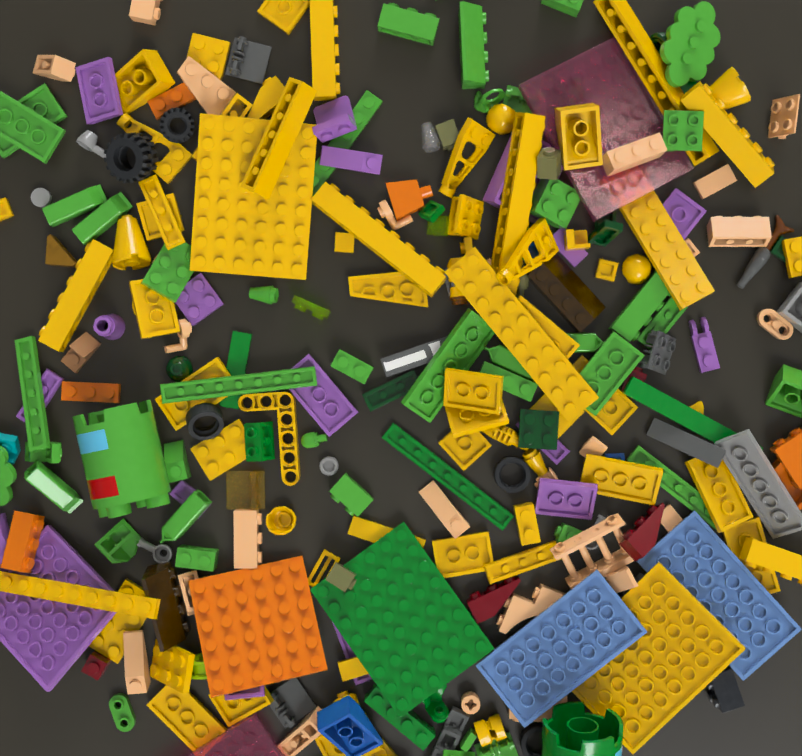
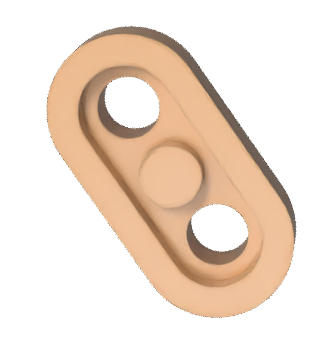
M763 309L758 313V324L775 338L786 340L792 336V324L773 309ZM765 315H767V316L769 317V321H768V322H765V321H764V316H765ZM780 327L784 328L783 334L779 332Z

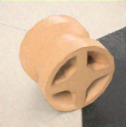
M468 691L461 697V706L465 713L475 714L480 709V700L475 692Z

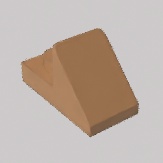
M85 332L69 345L71 349L62 358L61 362L74 373H78L100 347L101 343L88 332Z

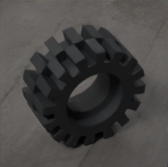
M171 108L166 111L161 117L159 124L163 136L168 141L174 143L187 141L195 130V122L192 115L182 108ZM181 118L184 121L185 129L181 133H175L171 130L170 122L172 119Z

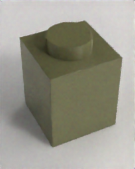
M454 119L435 125V131L442 150L452 151L459 134Z
M553 147L541 149L537 156V178L557 180L561 173L562 150Z
M338 562L334 564L325 579L344 592L347 589L351 590L357 581L354 578L356 574Z

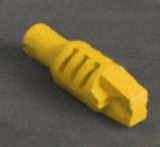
M505 425L482 431L492 439L507 446L514 445L518 447L517 432ZM520 448V449L525 450V451L527 452L529 448Z

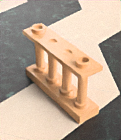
M618 513L608 516L600 523L550 548L556 561L562 559L570 574L565 578L570 589L596 569L605 577L634 562L622 547L610 553L603 539V536L612 531L618 543L624 539L620 527L624 526L625 522ZM596 540L604 557L593 562L585 545ZM579 549L587 566L576 571L568 554Z

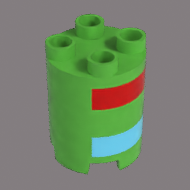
M151 400L139 402V408L136 402L88 413L89 425L86 423L84 414L72 417L93 509H98L99 518L107 516L108 518H115L132 513L130 505L132 502H136L137 508L147 507V509L170 503L168 492L171 491Z

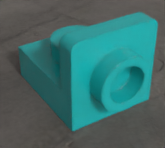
M0 433V446L7 450L9 455L8 463L13 465L21 451L18 436Z

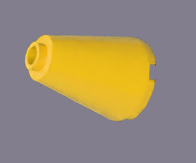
M733 67L725 71L710 86L713 91V97L715 99L719 98L724 103V110L751 101L748 89L744 82L740 80L738 72Z
M132 215L121 216L117 221L112 258L113 267L120 270L132 267V270H137L149 266L151 256L137 219Z

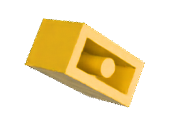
M527 502L513 505L520 544L524 546L540 543L534 504Z

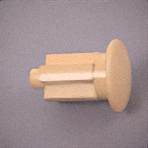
M549 467V471L546 474L536 478L537 482L534 483V486L538 487L539 478L558 480V477L553 469Z

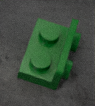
M273 421L245 423L246 461L256 462L275 459Z

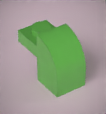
M26 441L25 461L61 462V442H50L51 448L29 452L28 441Z

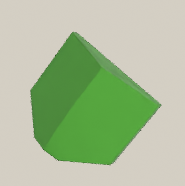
M122 519L94 545L112 564L128 562L136 554L137 544L141 537Z

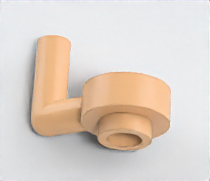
M386 199L379 202L380 207L377 210L381 218L386 217L392 230H397L413 222L411 215L396 221Z
M186 319L178 320L180 332L177 335L180 343L164 346L165 353L187 349V338L192 333V326Z

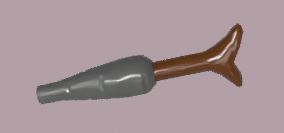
M775 215V230L767 247H760L754 252L740 281L737 283L739 288L743 289L770 258V250L780 235L794 232V229L784 225L778 215Z

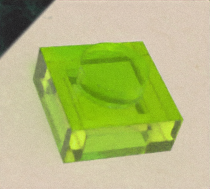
M439 216L434 223L428 221L427 235L448 236L449 217Z

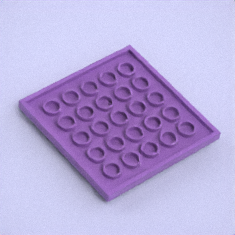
M47 525L40 534L39 547L36 551L35 564L31 573L8 571L15 574L114 591L51 525ZM0 591V641L46 692H50L117 612Z

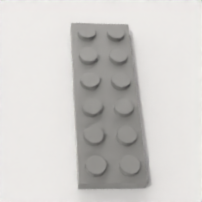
M747 429L714 443L715 446L726 450L723 461L771 537L774 539L801 531L802 513L751 431Z

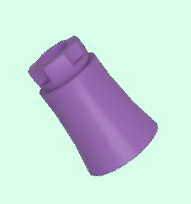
M107 314L97 317L93 328L98 335L108 340H116L124 334L125 322L117 314Z

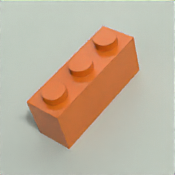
M14 511L0 568L31 573L35 564L34 559L39 547V538L44 527L45 516Z

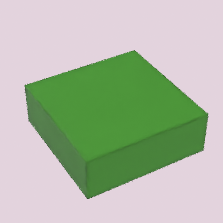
M470 727L462 738L460 748L465 752H468L476 740V730Z

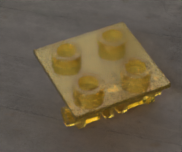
M226 471L227 509H265V471Z

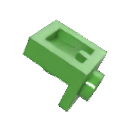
M562 522L561 526L558 525L555 529V540L558 543L563 542L581 533L582 530Z

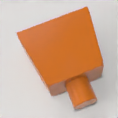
M417 180L386 183L396 221L421 210L424 207L423 199L433 196L431 186L419 188Z

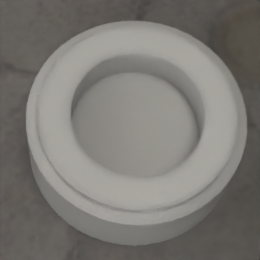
M36 188L31 193V201L35 206L44 208L51 203L52 196L48 190Z
M327 456L321 460L319 467L324 475L331 476L338 471L339 463L336 458Z

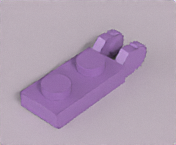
M706 317L700 318L703 333L697 334L695 321L690 320L688 322L692 335L690 337L699 372L703 373L720 368Z

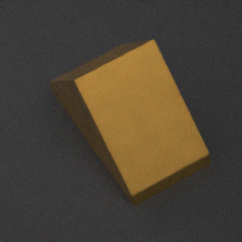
M51 234L47 236L45 264L75 267L77 260L58 238Z

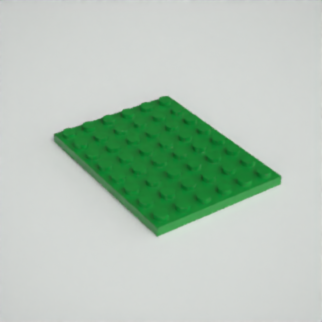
M405 522L398 525L343 565L356 574L354 578L357 581L351 590L347 589L344 592L325 579L310 589L399 718L494 650L490 641Z

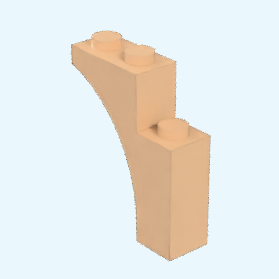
M541 583L533 591V600L512 592L503 607H506L503 614H499L496 622L499 632L507 634L519 622L533 616H538L566 593Z

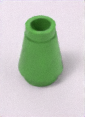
M273 285L251 287L249 290L250 299L267 304L277 303L279 290L274 288Z

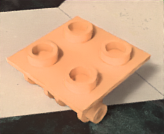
M800 94L772 100L768 138L778 137V139H786V136L796 133Z

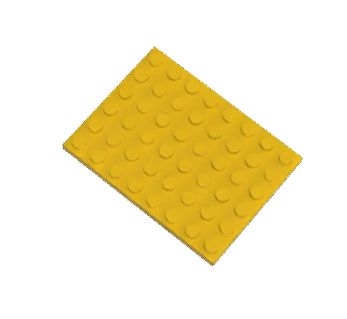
M200 113L190 271L306 280L312 208L311 198L313 195L317 137L314 135L312 127L316 126V124H302L269 199H266L241 187V184L270 120Z
M660 562L637 582V587L630 589L621 598L647 630V633L572 691L593 714L605 717L606 709H611L621 717L623 721L622 744L632 754L638 751L746 649Z

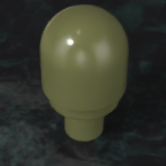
M528 274L519 277L520 283L517 287L516 297L520 295L524 297V289L529 287Z

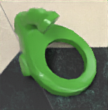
M497 88L482 95L478 91L474 98V108L482 113H487L489 108L503 100L505 92ZM499 92V95L494 99H486L490 94Z

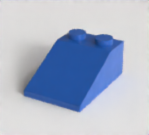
M349 695L317 712L318 731L346 756H361L383 744L382 738L360 705Z

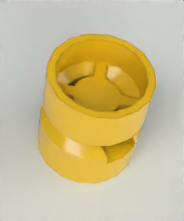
M499 714L490 716L488 721L482 719L474 722V727L482 747L492 744L494 739L498 742L507 738Z

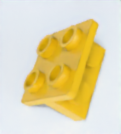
M460 194L459 197H452L446 234L450 236L472 237V239L477 240L481 230L480 224L484 211V202L464 194Z

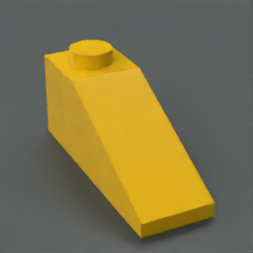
M276 75L273 78H267L262 83L263 86L260 88L247 118L267 119L273 114L285 88Z

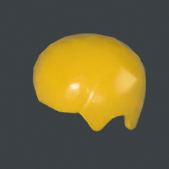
M505 104L494 105L486 116L487 126L500 135L510 133L513 129L515 110Z
M633 254L624 260L622 274L630 284H643L651 275V264L645 256Z
M287 506L275 507L266 516V526L275 535L290 533L297 521L294 511Z

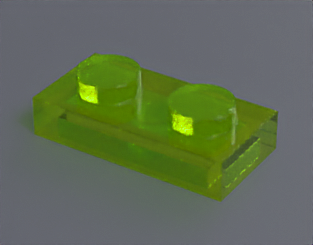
M296 295L293 297L292 303L296 304L294 308L303 312L308 309L313 312L312 316L323 320V317L328 318L331 311Z

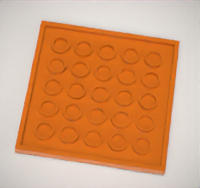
M303 556L257 565V568L239 569L188 581L211 698L328 670Z

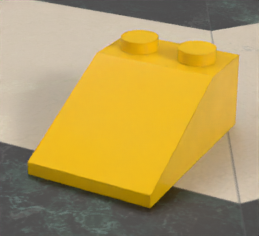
M142 49L115 73L123 114L133 112L175 84L157 50Z
M586 103L554 108L560 150H562L563 170L603 165L599 105Z

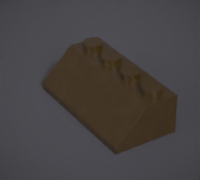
M557 253L549 261L542 262L541 266L535 268L527 275L534 287L577 333L584 330L606 308Z
M170 561L148 566L141 579L145 596L161 599L157 619H152L160 652H164L186 640L188 632H190V623L185 619L184 615L186 614L185 605L180 600L181 588L179 585H176L175 581L177 578L176 569L171 566Z

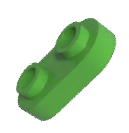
M123 693L115 694L109 701L110 711L116 727L122 732H128L136 724L134 711L127 695ZM116 702H120L121 707H117ZM122 720H126L128 725H124Z

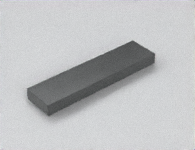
M656 418L653 419L646 434L716 468H719L726 453V450Z

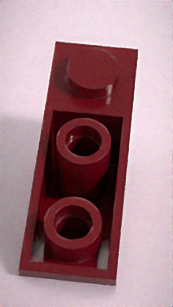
M664 503L650 506L646 510L647 515L640 517L634 523L635 527L632 530H627L622 535L624 539L619 545L634 561L643 558L655 546L665 507Z
M518 575L504 579V582L498 585L493 583L486 587V591L481 593L477 591L469 595L467 604L477 624L496 615L521 580Z

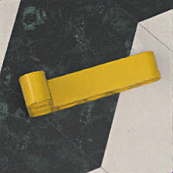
M288 391L242 395L238 400V406L243 411L277 410L281 477L287 486L295 485L301 476L295 396ZM283 395H288L291 398L289 405L282 404L281 398ZM265 396H269L272 400L269 407L264 406L262 403V399ZM246 397L251 398L253 402L250 408H246L243 404V400ZM285 414H289L292 417V422L289 425L285 424L282 420ZM286 433L292 434L294 438L292 443L284 441ZM287 452L294 454V462L286 461L285 455ZM287 472H294L296 480L289 481L286 477Z

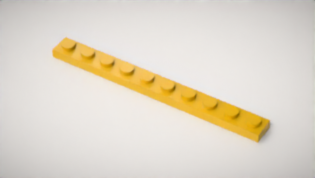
M0 571V591L150 619H157L161 599Z

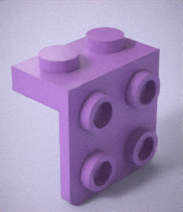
M346 95L317 106L313 110L317 123L316 126L312 127L313 133L322 143L357 130L351 102Z

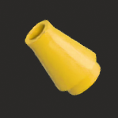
M530 448L527 452L523 453V461L538 477L548 472L540 450Z

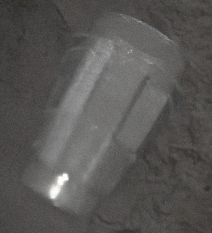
M432 123L422 124V148L427 153L439 150L441 142Z

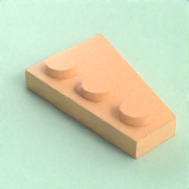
M190 56L186 58L177 71V74L189 91L192 92L206 114L220 115L236 93Z

